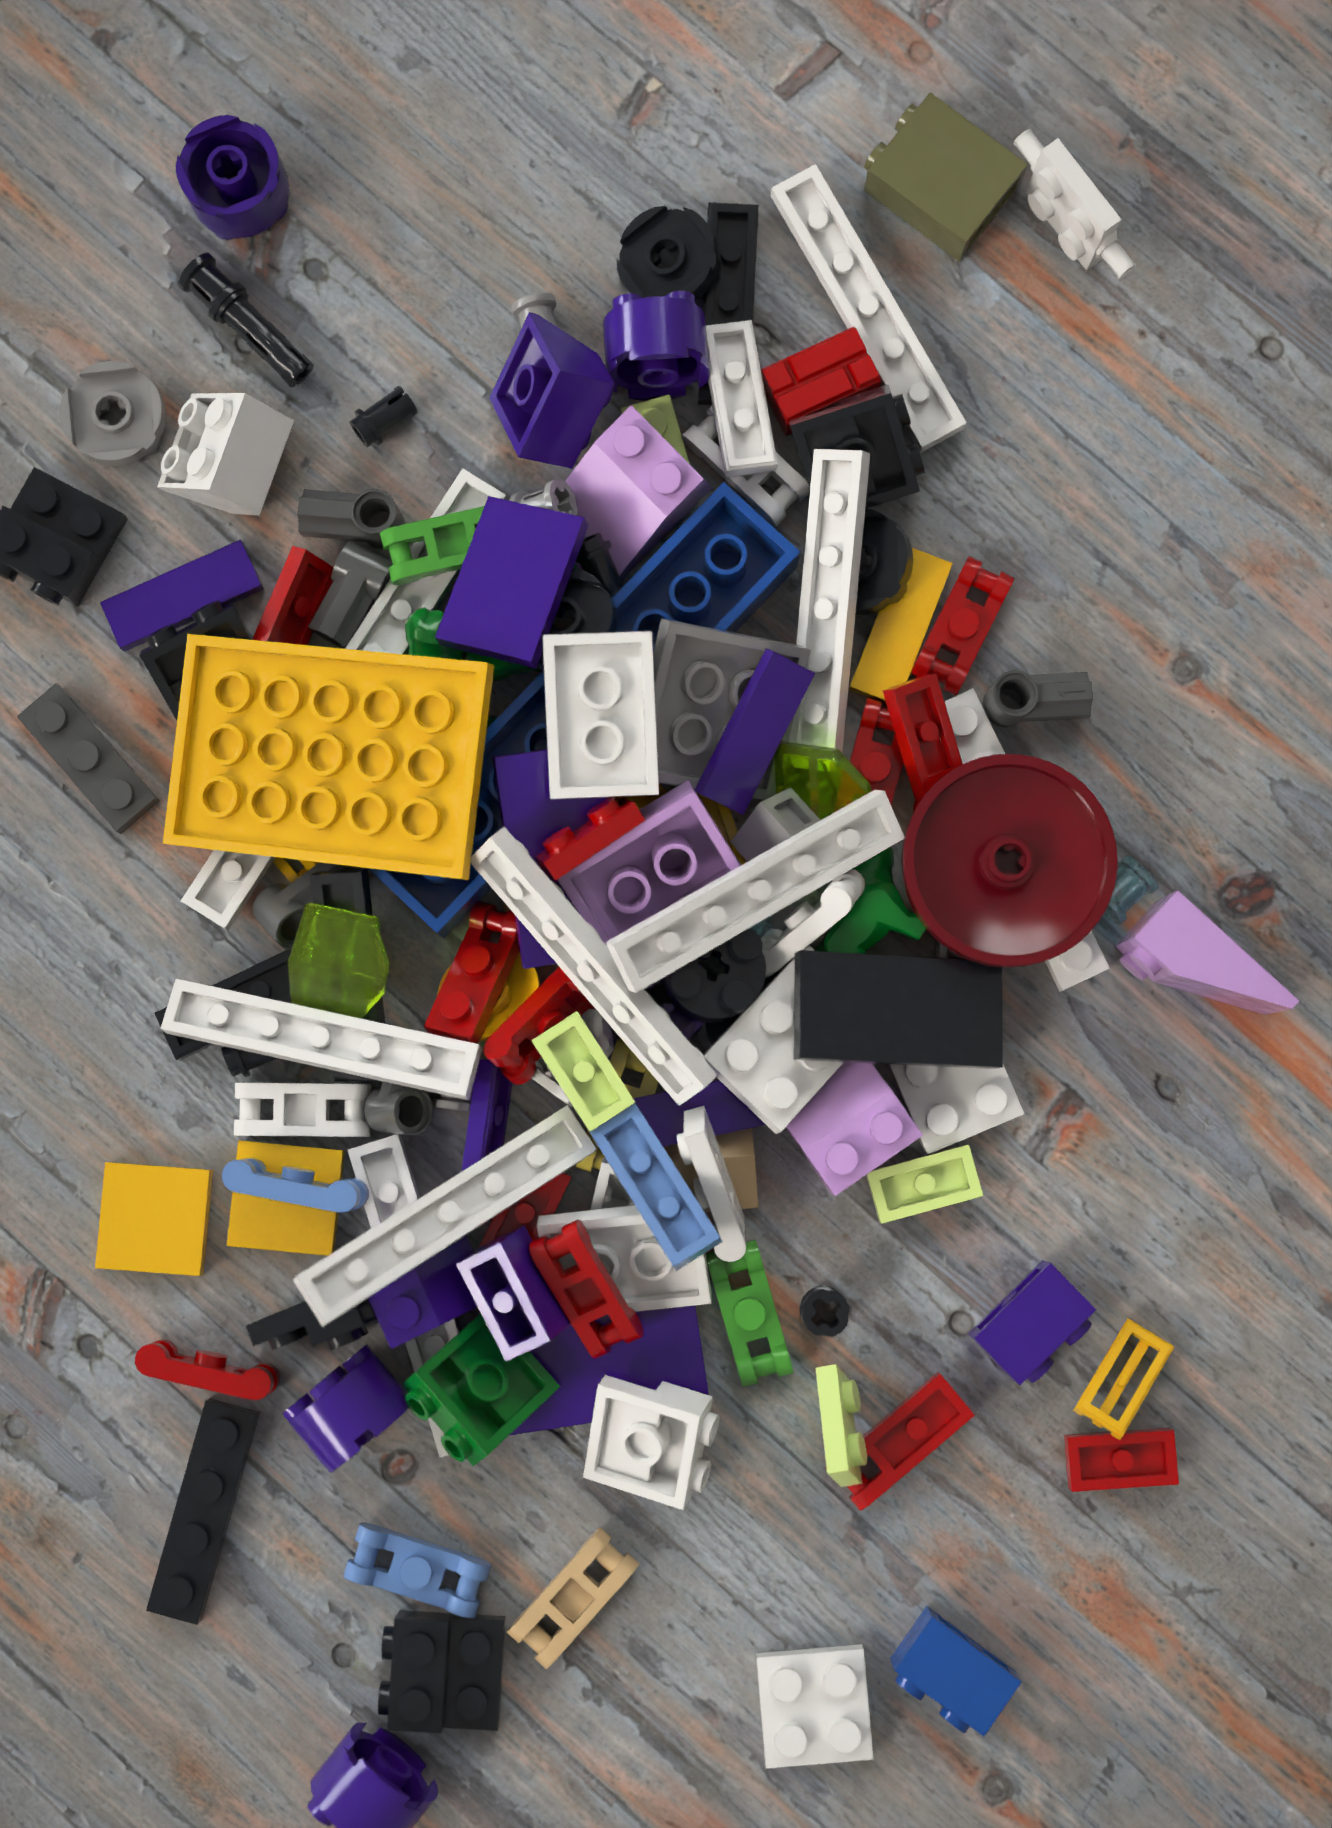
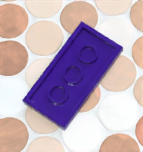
M547 749L492 757L502 828L505 827L517 841L525 846L529 856L543 871L535 859V856L545 850L542 843L565 827H570L572 832L590 820L587 813L594 806L608 798L550 800ZM547 876L552 882H554L561 888L565 898L575 908L574 904L566 894L565 890L563 889L559 881H555L551 877ZM515 915L522 967L528 969L557 964Z
M696 1306L637 1311L636 1314L641 1321L644 1336L629 1344L622 1340L611 1346L610 1353L594 1359L589 1354L571 1323L551 1341L530 1350V1353L560 1387L510 1435L592 1423L597 1387L605 1375L652 1390H656L661 1382L665 1381L709 1395ZM608 1314L595 1320L596 1323L602 1326L612 1322Z

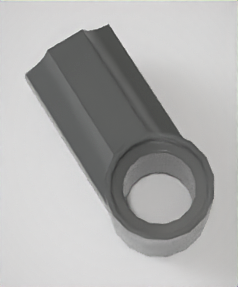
M304 489L302 496L299 497L297 512L298 531L303 537L367 542L374 548L383 549L380 532L405 524V519L393 497L383 490L370 489L361 494ZM381 511L390 513L389 519L384 525L376 528L368 527V521L373 514Z
M350 540L344 546L335 562L331 576L333 583L308 628L324 640L345 649L391 579L389 567L393 565L392 560L355 540Z
M1012 670L1002 674L990 686L983 697L982 706L990 722L1001 727L1014 726L1019 722L1087 719L1091 716L1093 701L1092 681L1088 677V672L1028 675L1023 671ZM1011 689L1015 691L1021 699V709L1014 710L1004 706L1000 700V690Z
M319 862L289 886L274 884L263 889L253 903L255 919L284 949L295 950L302 948L314 938L317 932L310 875L317 871L349 870V866Z
M383 1081L381 1087L375 1088L369 1094L365 1102L364 1113L369 1126L377 1132L415 1136L423 1133L429 1127L434 1109L432 1100L429 1097V1091ZM400 1105V1113L398 1116V1106Z

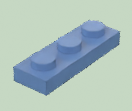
M635 1103L590 1132L676 1271L723 1242Z

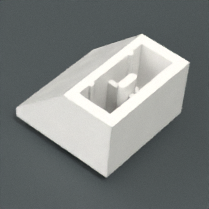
M246 393L191 394L190 399L183 405L179 413L178 423L180 426L173 445L167 450L162 459V475L157 488L231 514L260 516L294 420Z

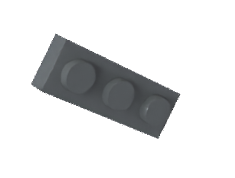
M57 683L17 716L116 832L122 834L160 801L73 699Z

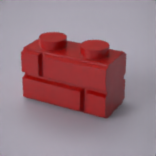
M855 327L849 328L761 369L765 396L786 436L792 434L790 421L840 405L839 400L878 388L881 383L880 375Z

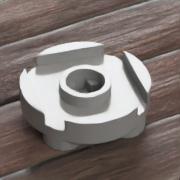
M120 361L99 362L79 373L81 378L74 383L71 390L67 387L60 403L61 425L65 435L86 459L105 466H124L139 461L143 457L150 456L158 450L161 442L160 437L166 425L164 399L154 383L145 374L139 372L137 368ZM117 402L120 409L126 411L125 417L120 419V422L116 425H110L107 420H101V414L109 412L110 403Z

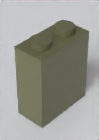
M930 92L919 106L912 103L903 112L895 126L897 134L889 144L886 145L880 142L871 152L864 164V168L868 170L864 191L960 262L1021 186L1028 164Z

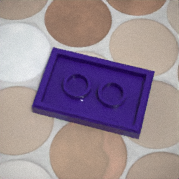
M488 496L437 630L435 639L442 646L537 668L543 652L542 637L550 633L589 526L585 518Z

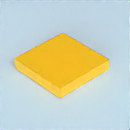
M238 1140L236 1160L256 1158L265 1164L268 1172L282 1174L283 1166L308 1169L315 1172L313 1181L332 1184L342 1180L345 1150ZM232 1192L226 1246L329 1256L335 1251L339 1213Z
M105 1162L95 1268L193 1276L204 1275L213 1170Z

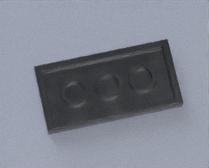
M805 950L795 952L794 1060L986 1069L1002 1068V967H992L962 959Z

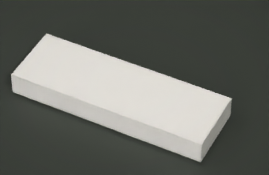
M752 320L706 326L710 372L708 383L725 477L776 471L778 462Z

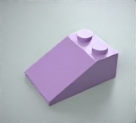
M632 405L594 442L565 480L575 495L578 508L577 516L584 517L589 525L584 538L601 533L604 541H610L612 546L608 551L621 580L712 489V486ZM576 563L577 568L583 570L580 563Z
M689 780L641 808L640 812L645 818L644 822L558 879L579 914L597 930L605 944L610 939L741 866Z
M1178 890L1157 900L1114 946L1123 954L1120 958L1122 965L1140 980L1148 977L1155 983L1264 1015L1293 1009L1299 1002L1293 994Z
M844 1062L785 1127L829 1193L833 1196L838 1195L923 1136L872 1063Z

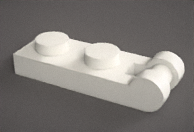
M705 1106L684 1111V1132L677 1134V1143L682 1160L685 1165L694 1164L698 1178L693 1179L698 1203L703 1210L710 1208L714 1218V1228L723 1241L714 1247L717 1257L727 1262L737 1261L742 1258L746 1251L745 1218Z

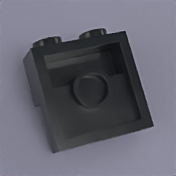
M889 384L839 400L840 405L790 421V427L809 487L811 486L814 449L859 450L870 453L865 508L920 492L916 476L925 473L917 443L907 446L901 427L910 425L911 421L903 394L892 397Z
M34 467L11 508L9 509L3 505L0 510V576L14 582L19 575L34 583L30 591L46 601L58 606L63 598L79 607L128 518L122 512Z
M219 599L191 613L195 623L179 631H176L173 624H169L145 637L149 647L141 650L139 656L176 720L178 718L187 634L246 640L253 639L234 603L223 607Z
M366 1299L322 1327L305 1301L248 1324L246 1329L253 1346L269 1341L271 1349L275 1350L308 1335L312 1346L327 1341L330 1350H333L369 1334L366 1324L377 1320L369 1300Z
M399 1610L394 1618V1626H385L382 1637L381 1657L383 1660H392L390 1681H381L378 1697V1715H388L387 1730L442 1733L443 1728L498 1731L506 1616L476 1614L475 1618H464L452 1613Z

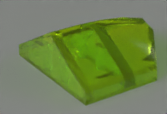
M781 741L774 754L776 794L792 788L820 820L871 792L870 783L837 748Z
M310 902L307 903L288 960L291 1004L363 1019L386 991L390 962L379 931L381 926L378 917Z

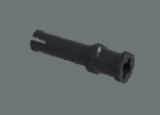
M202 253L185 267L178 280V286L186 293L192 292L209 309L208 315L213 321L221 324L226 323L237 332L290 387H295L296 384L299 385L309 376L314 364L301 354L270 321L265 319L247 301L248 294L246 288L239 282L232 283L216 267V259L210 253Z

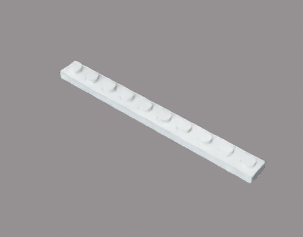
M462 468L431 518L485 506L488 496L507 500L506 494ZM424 541L416 542L410 548L413 559L428 556ZM461 569L424 577L418 581L403 585H393L390 579L345 649L407 655L409 653V644L406 640L405 623L408 617L415 610L423 607L429 610H437L457 579ZM213 850L181 899V902L224 929L229 930L276 857Z

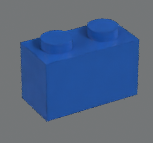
M928 1606L925 1607L890 1658L894 1671L898 1673V1676L895 1678L896 1683L918 1700H922L925 1694L943 1706L939 1714L963 1733H966L969 1727H971L982 1736H985L1022 1683L1013 1668Z

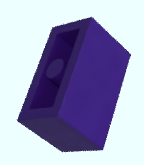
M524 1225L480 1246L456 1264L505 1361L551 1341L570 1324L569 1319L531 1257L529 1243L532 1239Z
M1042 1260L968 1335L1018 1385H1021L1026 1379L1034 1383L1053 1365L1054 1360L1050 1355L1064 1341L1070 1346L1090 1329L1092 1323L1088 1318L1096 1309L1050 1262Z

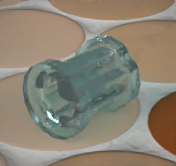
M1128 855L1119 862L1120 868L1117 870L1114 891L1104 913L1107 918L1118 925H1122L1127 920L1126 912L1146 893L1152 894L1159 888L1154 877L1138 861Z

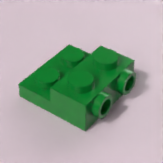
M479 1314L402 1383L409 1392L405 1396L409 1409L422 1420L431 1418L444 1433L441 1437V1443L446 1452L459 1462L467 1459L472 1466L488 1456L560 1387L530 1351L505 1361L482 1314Z

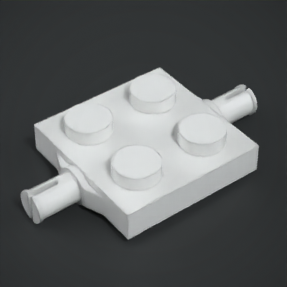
M1031 129L1020 134L1013 144L1031 165L1030 169L1033 174L1026 193L1029 206L1034 214L1042 221L1048 220L1058 233V241L1064 253L1074 261L1078 259L1086 271L1104 259L1116 274L1118 280L1126 277L1137 265L1118 243L1117 228L1122 219L1059 138L1044 148Z

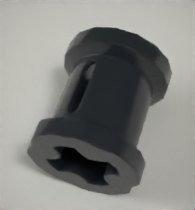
M816 1286L808 1290L802 1297L799 1306L800 1317L807 1329L814 1335L834 1337L841 1333L848 1325L849 1305L846 1299L834 1288ZM820 1298L825 1303H830L833 1300L837 1302V1305L832 1310L836 1319L830 1324L823 1319L815 1323L811 1320L816 1314L813 1303Z

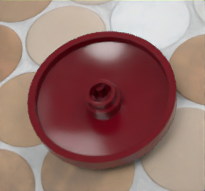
M997 754L981 757L956 767L938 780L924 795L916 807L904 835L901 858L902 877L909 902L916 916L929 933L943 946L967 960L982 965L1002 968L1026 967L1051 960L1068 951L1084 939L1097 925L1111 900L1116 883L1118 866L1117 845L1111 823L1102 805L1089 788L1073 774L1054 763L1033 756Z

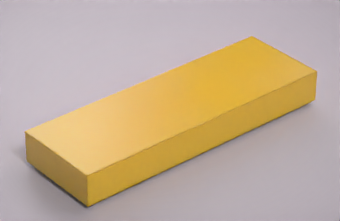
M912 548L913 568L911 577L907 582V592L900 601L890 603L886 608L878 612L849 687L850 691L886 704L883 690L908 681L953 564L915 548Z

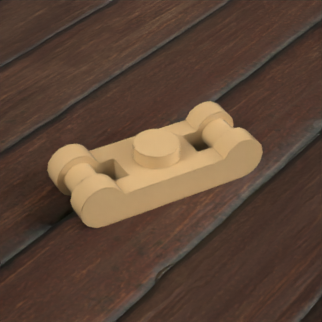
M598 1527L590 1535L576 1554L507 1630V1633L517 1643L523 1640L537 1653L534 1659L545 1669H548L640 1564L628 1552L622 1555L609 1543L612 1537L601 1527ZM594 1559L609 1571L600 1583L585 1571ZM545 1614L560 1626L558 1631L552 1636L537 1624Z

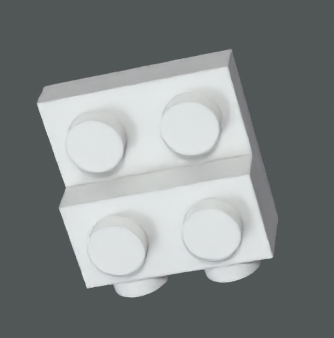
M605 1375L597 1387L583 1478L684 1510L695 1491L699 1493L704 1491L710 1475L711 1461L702 1459L704 1445L709 1447L712 1445L720 1421V1415L711 1412L713 1396L662 1381L656 1390H652Z

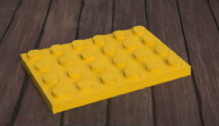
M187 634L163 844L469 880L494 665L488 662Z

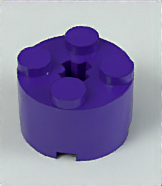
M221 115L199 123L189 132L185 138L186 144L180 157L179 155L177 156L176 175L179 185L195 215L205 227L221 239L247 238L264 232L277 220L284 217L288 209V177L273 140L263 128L257 124L252 125L248 122L240 121L239 117Z
M674 291L666 296L645 298L637 294L628 293L613 299V309L603 320L605 365L615 383L613 386L615 393H617L618 385L628 389L629 398L634 400L648 401L669 394L671 399L686 395L687 385L698 380L699 389L707 383L710 372L705 314L695 304V296L691 292Z
M368 1344L342 1364L348 1373L341 1366H338L309 1391L314 1401L306 1393L282 1413L299 1437L330 1473L361 1450L362 1446L373 1437H377L409 1409L405 1401L407 1393Z
M358 1722L354 1724L311 1779L310 1785L313 1797L307 1805L310 1813L320 1823L327 1826L334 1825L336 1828H413L438 1796V1786L435 1779L432 1780L429 1786L421 1775V1772L427 1765L410 1746L396 1735L381 1727L374 1734L362 1731L367 1723Z

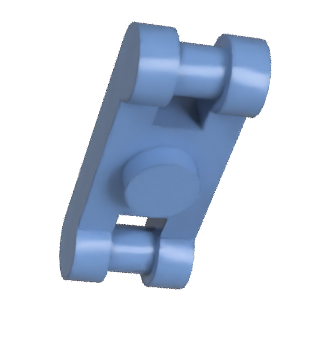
M256 1158L233 1160L222 1171L224 1185L233 1192L338 1213L357 1210L363 1207L369 1198L368 1187L360 1179L349 1178L329 1184L313 1181L315 1172L312 1170L283 1166L282 1174L268 1172L265 1164Z
M359 1523L355 1536V1541L359 1544L354 1559H348L343 1574L344 1578L357 1584L378 1587L446 1609L457 1616L464 1618L476 1617L480 1600L476 1596L480 1583L487 1581L491 1563L481 1558L381 1526ZM379 1549L394 1552L390 1569L375 1565ZM446 1569L457 1572L460 1575L456 1590L441 1586Z

